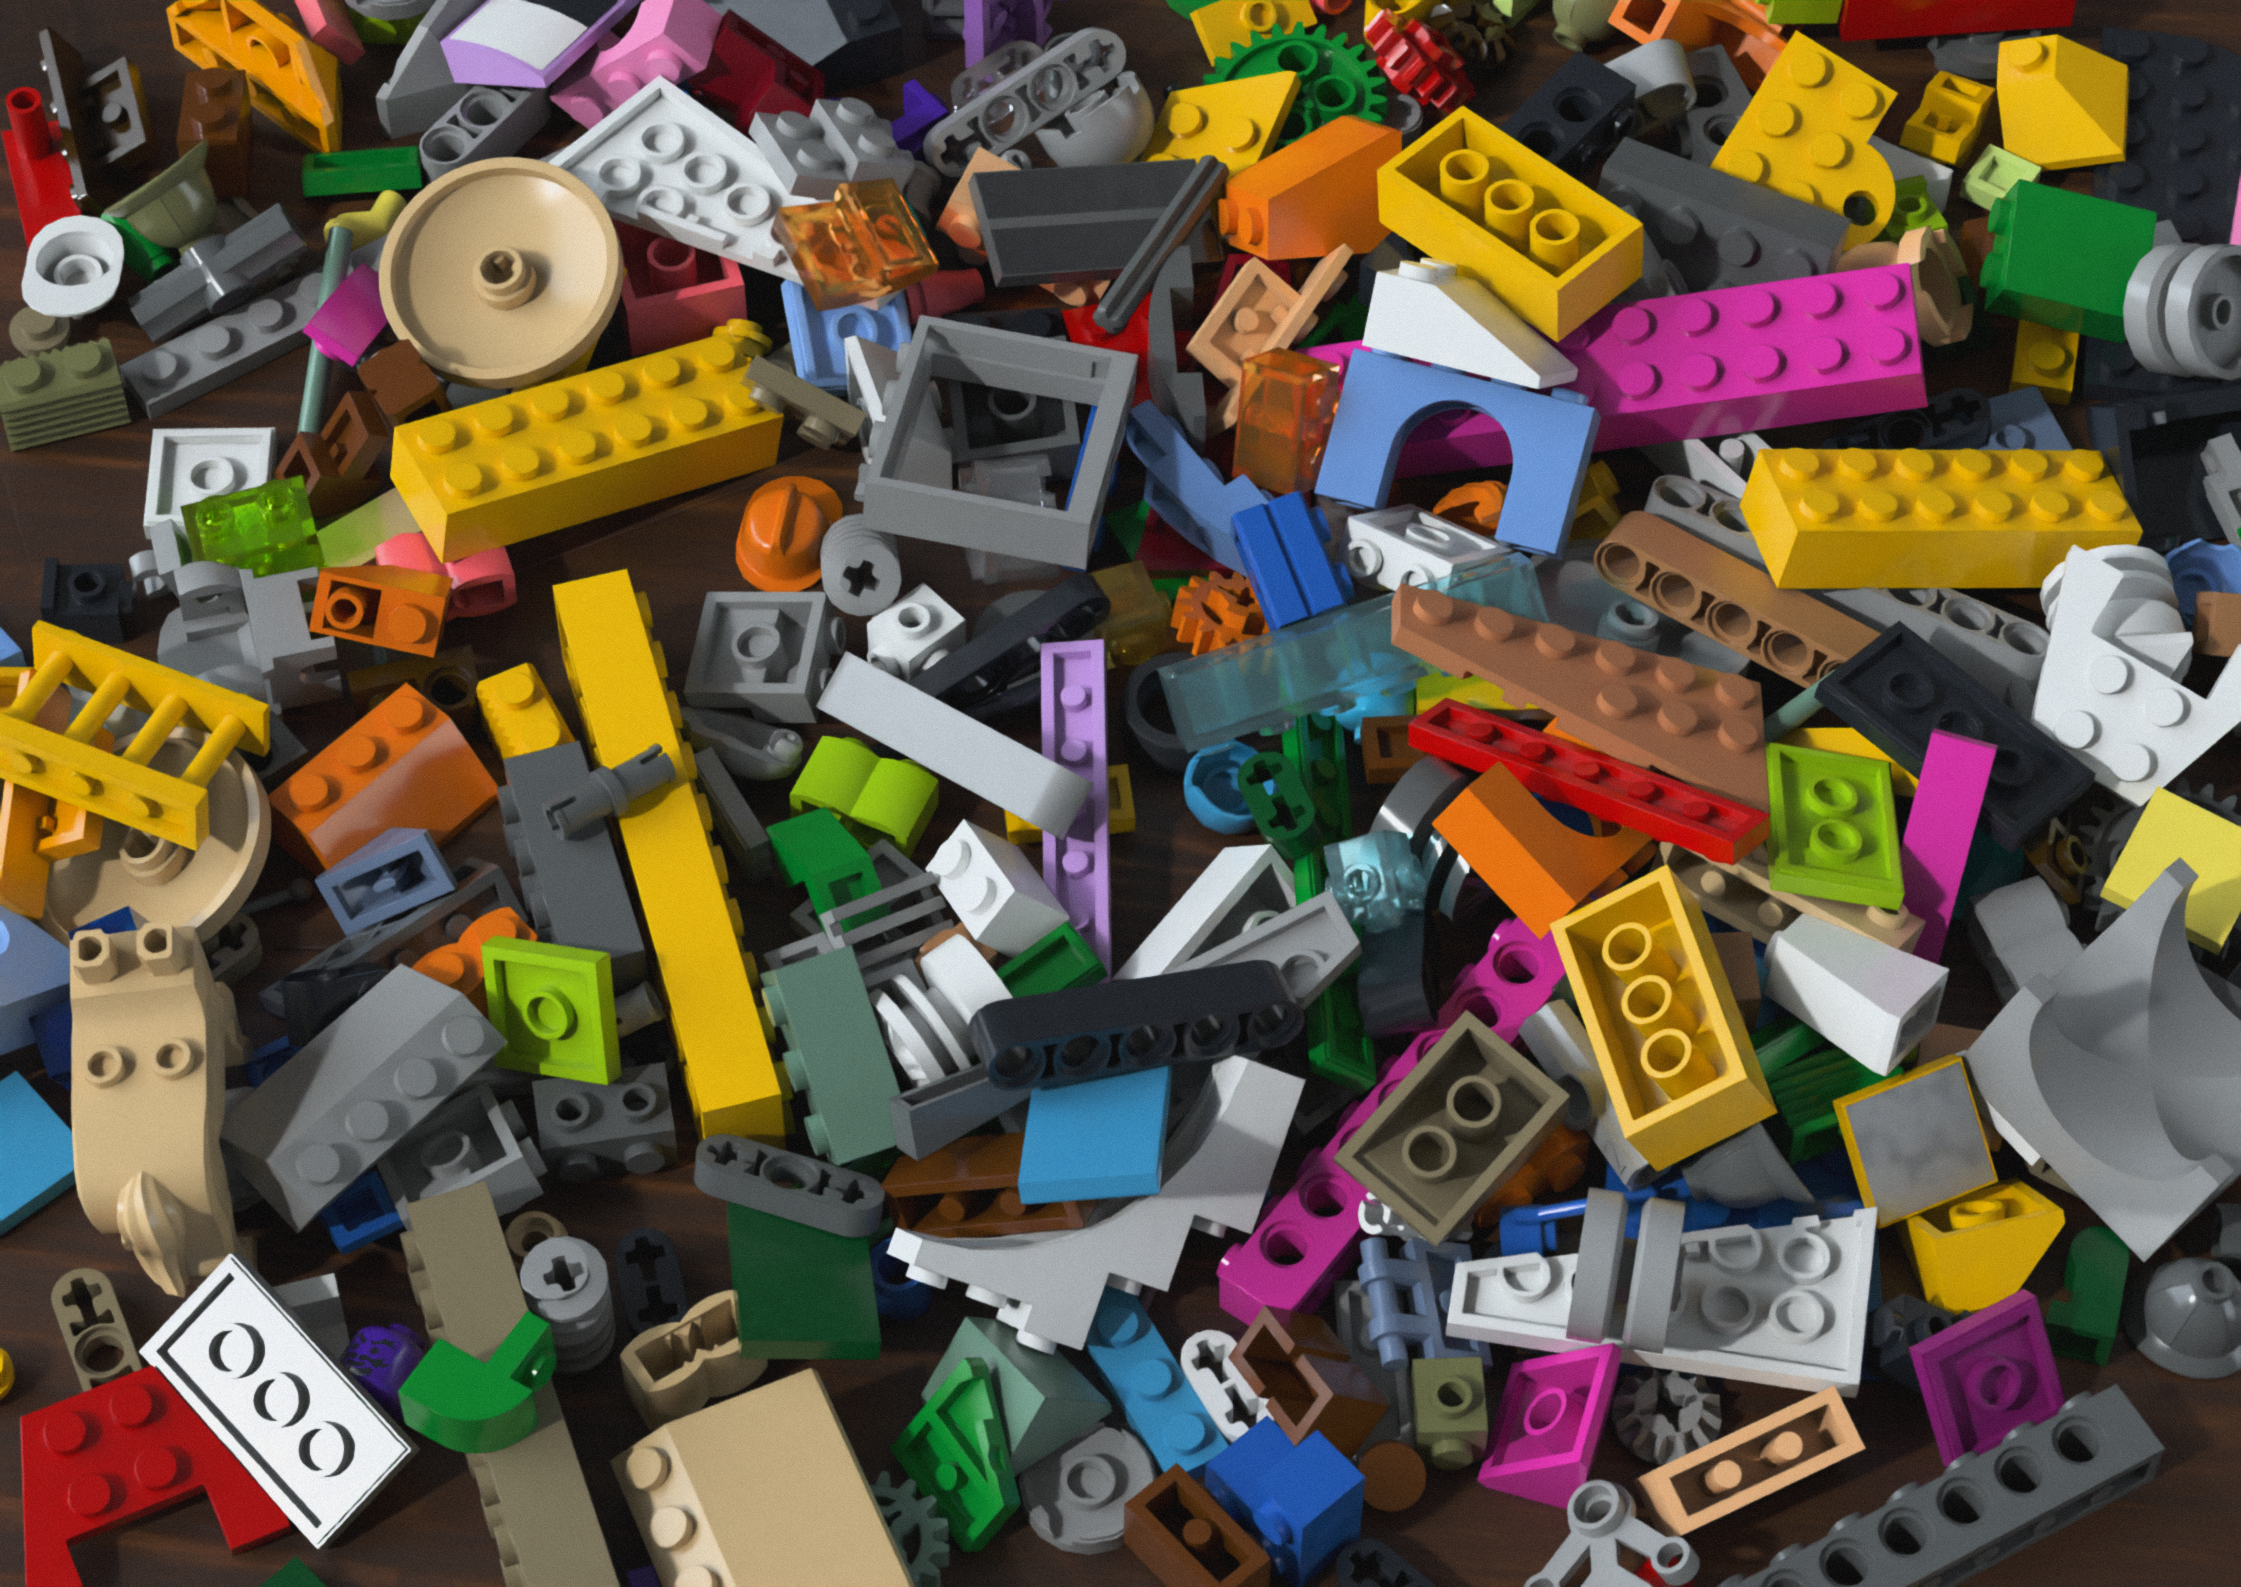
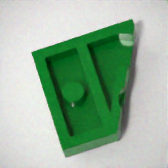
M982 1357L964 1358L889 1449L909 1477L916 1481V1487L924 1497L931 1495L937 1500V1516L947 1519L948 1531L965 1553L982 1551L1021 1505L988 1366Z

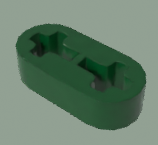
M1262 752L1246 760L1239 768L1237 783L1245 804L1265 843L1271 844L1282 859H1297L1314 851L1322 840V824L1314 804L1291 761L1284 754L1278 752ZM1273 779L1279 791L1268 795L1262 784ZM1291 815L1298 827L1287 831L1280 819Z

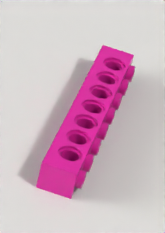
M1518 916L1514 921L1509 918L1505 919L1497 927L1490 939L1487 954L1477 966L1472 963L1467 964L1455 979L1450 992L1451 997L1439 1010L1438 1025L1414 1031L1413 1043L1403 1055L1399 1057L1393 1054L1386 1060L1376 1076L1377 1083L1374 1085L1373 1091L1363 1103L1356 1100L1346 1108L1337 1123L1336 1135L1323 1150L1316 1147L1306 1156L1297 1172V1182L1284 1197L1275 1195L1266 1204L1258 1218L1257 1230L1244 1245L1237 1242L1226 1252L1217 1269L1220 1308L1248 1326L1252 1324L1264 1305L1311 1315L1317 1312L1333 1292L1334 1281L1343 1280L1361 1258L1360 1243L1368 1238L1379 1236L1369 1234L1362 1229L1358 1219V1210L1362 1200L1370 1203H1381L1369 1201L1366 1197L1369 1191L1335 1164L1333 1157L1466 1009L1482 1023L1492 1026L1490 1029L1523 1057L1528 1054L1530 1048L1518 1033L1525 1019L1540 1010L1546 1003L1564 999L1568 1005L1570 998L1574 995L1552 931L1539 940ZM1517 977L1526 979L1529 982L1517 984L1507 979ZM1321 1208H1331L1340 1213L1332 1217H1321L1313 1212ZM1288 1255L1296 1257L1301 1261L1293 1265H1281L1273 1260L1277 1257Z

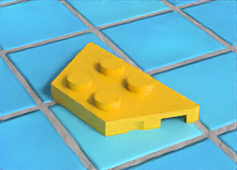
M1288 70L1170 92L1156 123L1150 144L1145 149L1140 162L1195 159L1198 164L1203 156L1214 155L1219 162L1226 163L1228 166L1229 176L1226 178L1228 179L1270 156L1301 86L1297 73ZM1220 188L1210 202L1209 207L1222 252L1226 259L1231 245L1221 242V234L1218 232L1215 223V207L1217 201L1221 199ZM1206 272L1205 274L1210 278L1217 279L1219 272Z

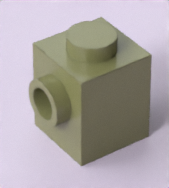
M1482 1357L1413 1359L1410 1388L1415 1449L1420 1455L1423 1464H1433L1440 1469L1455 1470L1464 1468L1471 1463H1482L1485 1457L1488 1435Z

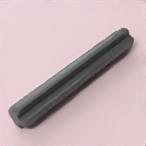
M1206 155L1201 158L1093 313V320L1097 326L1104 327L1109 334H1118L1122 331L1156 282L1160 270L1177 246L1183 243L1229 176V168L1226 163L1219 162L1214 155Z

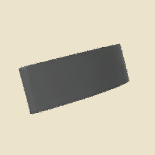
M1177 246L1160 270L1150 300L1147 375L1154 405L1163 416L1169 414L1177 420L1185 433L1187 443L1202 459L1205 454L1206 407L1202 372L1177 373L1174 332L1192 331L1194 295L1190 246Z

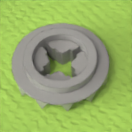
M1646 1366L1642 1371L1633 1376L1626 1375L1621 1387L1617 1391L1612 1404L1614 1430L1623 1445L1634 1455L1654 1464L1665 1465L1716 1441L1722 1423L1720 1394L1712 1392L1706 1383L1704 1375L1695 1376L1688 1372L1674 1370L1658 1371L1655 1367ZM1658 1394L1666 1398L1671 1407L1683 1406L1679 1411L1677 1432H1675L1673 1424L1668 1423L1664 1415H1652L1656 1411Z

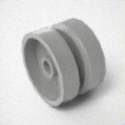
M2172 242L2154 247L2138 262L2127 285L2123 305L2124 328L2133 356L2147 371L2167 377L2189 378L2199 376L2215 380L2241 378V245L2212 244L2203 246L2197 243Z
M1589 1187L1566 1338L1600 1344L1609 1334L1613 1305L1616 1302L1627 1304L1622 1334L1627 1348L1662 1354L1670 1310L1676 1311L1686 1248L1680 1247L1685 1202L1651 1197L1642 1206L1637 1239L1624 1237L1629 1206L1624 1193Z

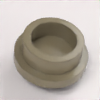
M28 306L20 310L13 317L9 326V333L16 349L26 357L30 354L38 357L42 351L48 354L54 348L62 351L70 338L71 326L68 317L44 315Z

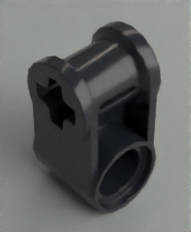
M362 962L332 969L304 970L281 977L280 982L289 1045L305 1047L392 970L375 962Z

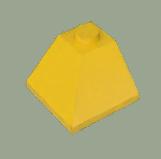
M2058 34L1999 42L1997 93L2004 150L2042 167L2041 172L2125 161L2130 75L2128 66Z
M2015 1177L1998 1181L1894 1224L1923 1299L1931 1305L1958 1315L1965 1310L1975 1314L2018 1292L2064 1226L2065 1217L2063 1209Z

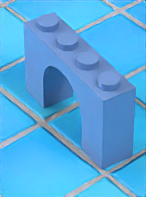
M1353 348L1314 493L1324 501L1367 512L1385 509L1402 447L1413 430L1429 417L1444 411L1455 409L1477 411L1501 424L1509 438L1513 453L1512 475L1494 539L1508 548L1563 561L1601 420V415L1594 407L1587 406L1589 397L1575 391L1553 387L1551 397L1529 392L1527 391V386L1491 378L1490 382L1468 377L1467 371L1431 363V367L1408 362L1407 356L1372 348L1371 352Z

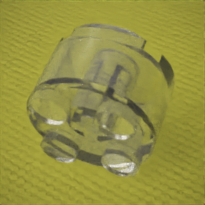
M1047 454L977 460L971 462V467L959 468L958 470L959 489L961 492L1056 509L1055 493L1046 491L1045 476H1052ZM964 547L966 563L970 565L972 580L982 579L984 585L1059 577V570L1056 564Z

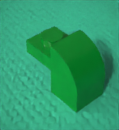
M526 1311L486 1364L439 1337L398 1390L405 1424L449 1449L464 1453L494 1452L507 1448L525 1438L539 1424L533 1392H538L545 1386L557 1362L550 1323Z

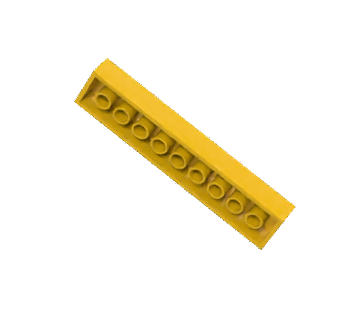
M627 569L552 585L562 658L593 769L596 770L602 766L612 769L657 743L662 747L661 754L665 752L668 754L676 772L675 781L669 784L666 783L628 803L629 809L622 815L614 818L608 814L607 818L655 988L665 1008L666 1017H664L670 1041L675 1048L677 1066L699 1143L709 1136L731 1134L786 1150L785 1136L796 1134L794 1118L789 1100H793L789 1076L784 1061L777 1062L773 1048V1045H776L774 1026L768 1016L766 1007H761L757 994V990H760V982L753 954L751 951H744L741 937L744 936L743 922L736 898L729 899L725 884L729 883L721 846H713L709 832L713 831V823L705 793L698 794L694 781L698 779L694 754L690 742H683L679 730L683 728L681 712L675 691L668 692L664 678H668V672L661 643L659 640L653 641L650 628H653V620L645 591L634 593Z

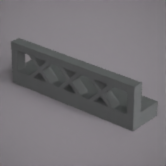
M470 856L450 869L459 884L455 890L351 933L291 973L311 969H332L362 962H375L389 970L395 969L400 963L412 968L417 961L429 952L445 945L458 943L463 932L474 921L491 911L511 907L525 923L529 919L500 866ZM278 980L257 995L266 1011L285 1019L281 982Z

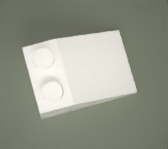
M1421 258L1420 263L1402 260L1398 269L1377 271L1362 342L1363 346L1535 389L1576 381L1578 368L1477 280L1456 275L1458 265L1438 259Z

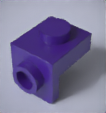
M912 79L903 85L904 116L891 123L892 138L900 150L910 151L914 160L928 165L923 154L924 139L927 133L936 124L950 116V113L940 96L936 93L929 94L916 80ZM949 136L944 140L947 146V150L944 153L949 151Z

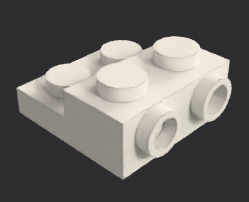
M1410 503L1348 517L1335 563L1342 561L1347 571L1355 577L1358 583L1372 589H1392L1397 591L1400 583L1425 590H1436L1446 596L1470 602L1475 584L1480 583L1481 579L1507 573L1514 550Z

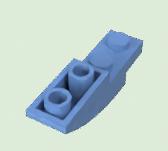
M1150 399L1131 409L1128 417L1126 444L1147 467L1143 499L1165 522L1191 544L1217 562L1248 577L1230 534L1231 517L1237 512L1256 505L1268 504L1275 498L1265 489L1258 490L1245 474L1225 485L1216 465L1208 458L1204 457L1201 459L1189 446L1185 433L1177 420L1169 414L1163 416Z

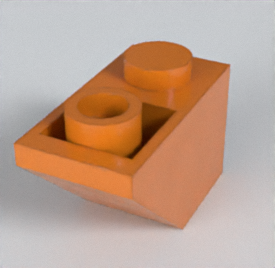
M396 565L321 568L309 631L434 658L443 637L454 578Z

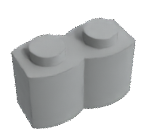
M2039 875L1968 898L1961 921L1970 946L1981 965L1990 974L1994 989L2004 1007L2021 987L2036 974L2041 972L2047 980H2050L2088 947L2086 943L2080 944L2074 934L2068 929L2070 916L2063 897L2057 891L2051 892L2048 885Z

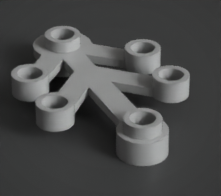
M1592 1480L1578 1487L1569 1499L1567 1513L1571 1533L1543 1570L1530 1577L1523 1587H1565V1584L1589 1555L1591 1557L1592 1572L1581 1587H1653L1622 1568L1620 1543L1651 1559V1564L1655 1571L1666 1583L1673 1586L1683 1585L1692 1580L1698 1572L1700 1561L1697 1553L1683 1538L1678 1536L1666 1537L1636 1519L1635 1501L1623 1486L1605 1480ZM1608 1513L1603 1519H1601V1520L1599 1521V1519H1600L1604 1514ZM1683 1554L1681 1561L1677 1565L1667 1568L1669 1561L1674 1556Z

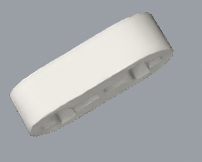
M1205 1330L1194 1334L1185 1342L1181 1350L1180 1368L1228 1445H1231L1251 1429L1242 1421L1233 1423V1404L1231 1401L1236 1400L1243 1413L1247 1416L1257 1413L1256 1424L1267 1415L1274 1422L1275 1419L1265 1407L1270 1399L1257 1397L1228 1358L1238 1343L1230 1335L1221 1331ZM1207 1355L1213 1363L1223 1360V1383H1219L1213 1371L1208 1367L1199 1370L1200 1357Z

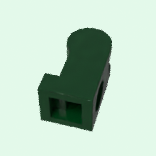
M2092 1226L2082 1229L2073 1238L2062 1271L2063 1284L2069 1292L2067 1303L2051 1300L2044 1322L2052 1353L2055 1356L2106 1367L2116 1337L2129 1264L2128 1246L2111 1229Z

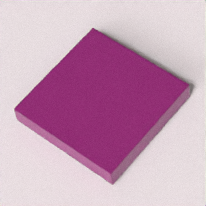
M2025 1289L1998 1301L1909 1348L1943 1466L1946 1468L1965 1453L1978 1451L1982 1455L2001 1445L2003 1438L2022 1423L2035 1421L2039 1425L2058 1415V1411L2066 1403L2037 1297Z

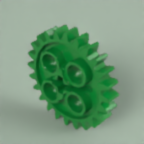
M1297 22L1293 33L1289 35H1284L1278 23L1273 24L1272 38L1264 39L1253 30L1250 32L1251 46L1246 48L1233 41L1230 43L1232 60L1216 56L1214 59L1215 74H1205L1203 77L1205 86L1288 70L1297 73L1301 86L1271 154L1340 116L1354 115L1383 125V119L1388 118L1386 80L1380 77L1379 66L1375 63L1376 59L1367 61L1366 46L1363 44L1349 49L1348 34L1345 32L1337 35L1332 41L1328 40L1326 25L1323 24L1316 29L1313 35H1305L1302 22Z

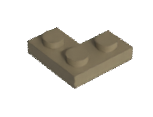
M758 355L752 360L740 382L741 385L751 390L748 398L758 406L778 415H781L784 408L792 411L788 420L799 425L796 434L807 442L825 450H829L832 443L841 448L856 436L867 414Z

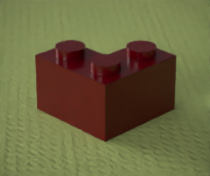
M728 9L721 19L707 67L687 78L686 82L691 85L692 93L702 103L713 109H719L722 106L735 115L734 128L754 142L748 131L756 112L779 115L783 111H793L809 119L816 98L824 99L825 74L734 11Z

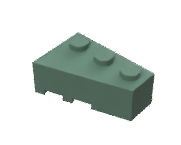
M852 945L833 949L759 974L764 986L761 991L768 1016L774 1027L779 1026L788 1052L783 1053V1059L790 1082L795 1092L803 1090L812 1114L805 1117L804 1122L816 1156L826 1153L830 1164L840 1165L896 1146L889 1098L901 1093Z

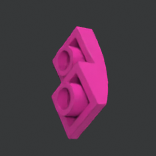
M362 262L331 294L302 332L315 340L316 348L326 357L337 362H346L353 367L372 349L382 332L390 325L381 302L379 273Z

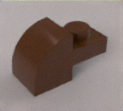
M347 391L321 433L300 431L273 473L294 518L320 519L343 513L365 501L382 484L383 480L374 461L383 450L389 435L369 393Z

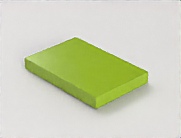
M1765 742L1770 804V837L1766 840L1770 890L1867 906L1874 905L1879 908L1899 911L1905 890L1891 763Z

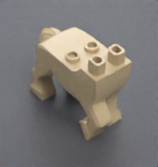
M169 921L145 923L140 930L105 934L101 929L77 931L73 936V940H70V1001L72 1010L71 1116L74 1173L78 1197L86 1216L102 1235L120 1234L126 1251H134L135 1256L146 1273L168 1295L184 1298L189 1278L199 1288L230 1253H241L258 1272L257 1239L252 1236L237 1238L227 1173L219 1145L224 1121L225 1067L245 1065L253 1060L254 1053L251 1039L241 1032L232 991L224 982H214L194 926L173 927Z

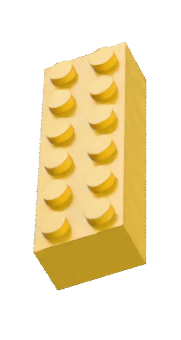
M726 332L394 427L390 478L441 564H445L482 551L513 544L775 466L784 415L782 413L781 415L772 413L748 398L751 390L741 385L740 382L750 363L730 332Z
M1759 449L1739 505L1777 589H1862L1863 587L2042 588L2044 579L2057 565L2065 561L2068 551L2074 544L2085 551L2110 545L2130 544L2137 546L2143 533L2101 452L2085 449Z

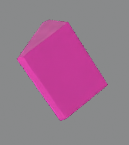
M1609 1343L1512 1363L1477 1481L1490 1489L1567 1509L1569 1499L1574 1491L1582 1484L1590 1481L1615 1393L1622 1349L1615 1343Z

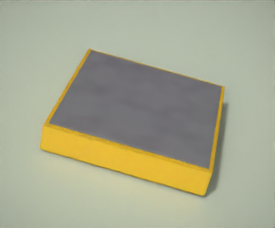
M1949 1054L1832 1101L1864 1208L1878 1207L1877 1229L1884 1228L1998 1182L1964 1064L1960 1056Z

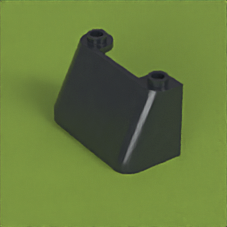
M2241 382L2105 402L2084 407L2087 431L2093 451L2101 452L2143 530L2137 546L2150 548L2162 557H2165L2172 549L2181 547L2183 544L2197 538L2211 540L2226 537L2206 497L2207 493L2202 481L2204 477L2208 476L2200 454L2204 452L2208 440L2228 433L2232 434L2241 452Z

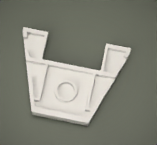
M2074 544L2068 551L2064 563L2063 579L2055 605L2052 630L2045 662L2042 665L2030 722L2095 772L2094 783L2139 808L2152 797L2157 786L2161 788L2166 786L2241 721V644H2238L2209 695L2204 699L2093 634L2091 630L2123 578L2124 573Z

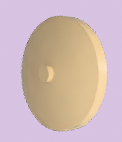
M499 157L484 159L466 164L440 176L421 190L403 209L393 224L383 247L379 267V292L386 318L398 340L409 339L433 374L455 384L471 388H514L535 383L563 370L582 356L600 337L607 327L620 297L624 272L623 253L617 231L603 203L576 176L555 165L530 158Z
M175 727L146 767L175 778H180L211 734L188 727ZM140 731L115 740L112 754L122 756ZM233 749L205 787L208 790L209 835L197 851L104 817L100 849L50 863L43 916L41 919H38L40 924L53 938L69 949L70 940H73V936L77 931L101 929L105 934L140 930L145 923L169 921L173 927L194 926L201 944L226 925L244 904L256 885L267 858L271 839V810L265 788L254 769Z

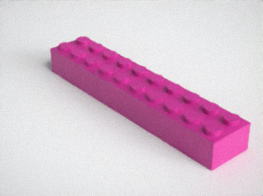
M1909 262L1605 305L1558 343L1523 320L1578 368L1576 381L1541 389L1528 387L1527 391L1551 397L1552 389L1556 387L1587 395L1589 397L1587 406L1594 407L1601 415L1592 453L1928 407L1916 295ZM1363 340L1296 349L1302 454L1315 488L1353 348L1367 352L1372 350L1371 347L1362 345ZM1408 357V362L1431 367V362ZM1471 372L1467 374L1468 377L1491 381V377ZM1466 409L1444 411L1423 421L1409 435L1402 447L1393 480L1513 464L1511 444L1501 424L1483 413Z

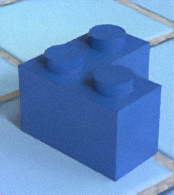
M1267 1415L1205 1466V1487L1214 1494L1222 1509L1244 1531L1253 1534L1264 1546L1271 1558L1270 1574L1275 1577L1282 1574L1294 1587H1303L1336 1560L1346 1545L1354 1540H1359L1365 1476L1318 1430L1295 1447L1285 1432Z

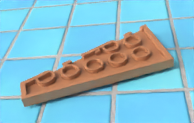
M1400 583L1391 601V644L1461 680L1476 675L1504 690L1501 700L1522 711L1526 703L1529 702L1559 718L1555 728L1618 760L1651 772L1658 768L1690 786L1770 814L1761 683L1746 679L1738 674L1723 673L1687 663L1677 657H1666L1633 648L1619 641L1605 640L1572 631L1558 624L1543 623L1507 613L1497 607H1486L1446 596L1436 590H1425Z

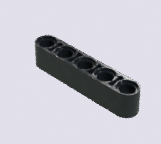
M1252 960L998 1000L986 1004L976 1011L970 1019L968 1034L990 1082L1002 1090H1022L1277 1048L1287 1044L1302 1030L1305 1018L1304 1011L1278 966L1268 960Z

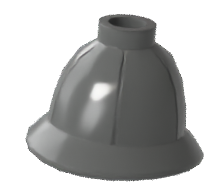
M1762 1121L1694 1153L1693 1161L1681 1166L1684 1178L1697 1204L1711 1198L1727 1208L1748 1209L1766 1205L1783 1197L1795 1202L1815 1203L1813 1196L1780 1153Z
M2181 1258L2176 1261L2153 1264L2137 1272L2125 1284L2119 1314L2122 1326L2130 1341L2143 1355L2155 1364L2182 1376L2208 1380L2224 1378L2241 1370V1282L2227 1266L2205 1258Z

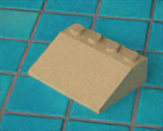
M813 1368L803 1370L669 1422L610 1460L663 1587H915L818 1371Z

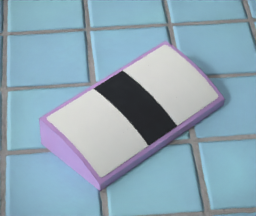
M487 0L448 34L440 44L455 83L547 88L642 0Z

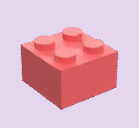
M611 218L621 243L623 265L628 269L623 280L616 308L631 356L677 347L712 337L713 329L718 326H726L729 319L747 320L745 284L736 261Z

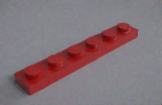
M1447 697L1408 724V746L1435 755V757L1444 762L1456 763L1481 773H1485L1500 761L1527 790L1540 794L1548 801L1562 802L1594 814L1602 821L1616 822L1646 833L1656 841L1670 842L1700 853L1713 862L1727 863L1733 866L1770 837V814Z

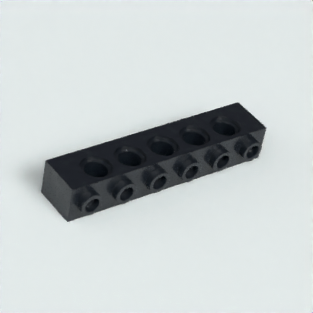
M1578 51L1498 129L1574 179L1578 176L1585 178L1596 166L1600 155L1613 142L1620 143L1631 132L1637 117L1636 112L1633 111L1637 84L1583 52ZM1392 231L1360 262L1358 302L1370 308L1377 271L1398 269L1402 260L1420 263L1421 258L1432 257Z

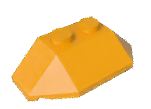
M178 0L166 8L173 45L176 50L203 70L207 68L246 70L251 106L314 153L341 151L343 92L339 74L341 69L339 59L299 31L295 23L283 13L276 14L258 0Z

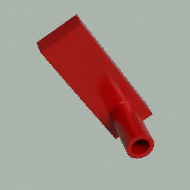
M19 87L11 91L6 97V107L12 130L3 131L1 134L29 250L33 238L46 225L64 217L82 214L74 202L69 189L73 179L69 164L63 157L59 146L60 141L63 140L59 121L47 122L42 98L36 89Z

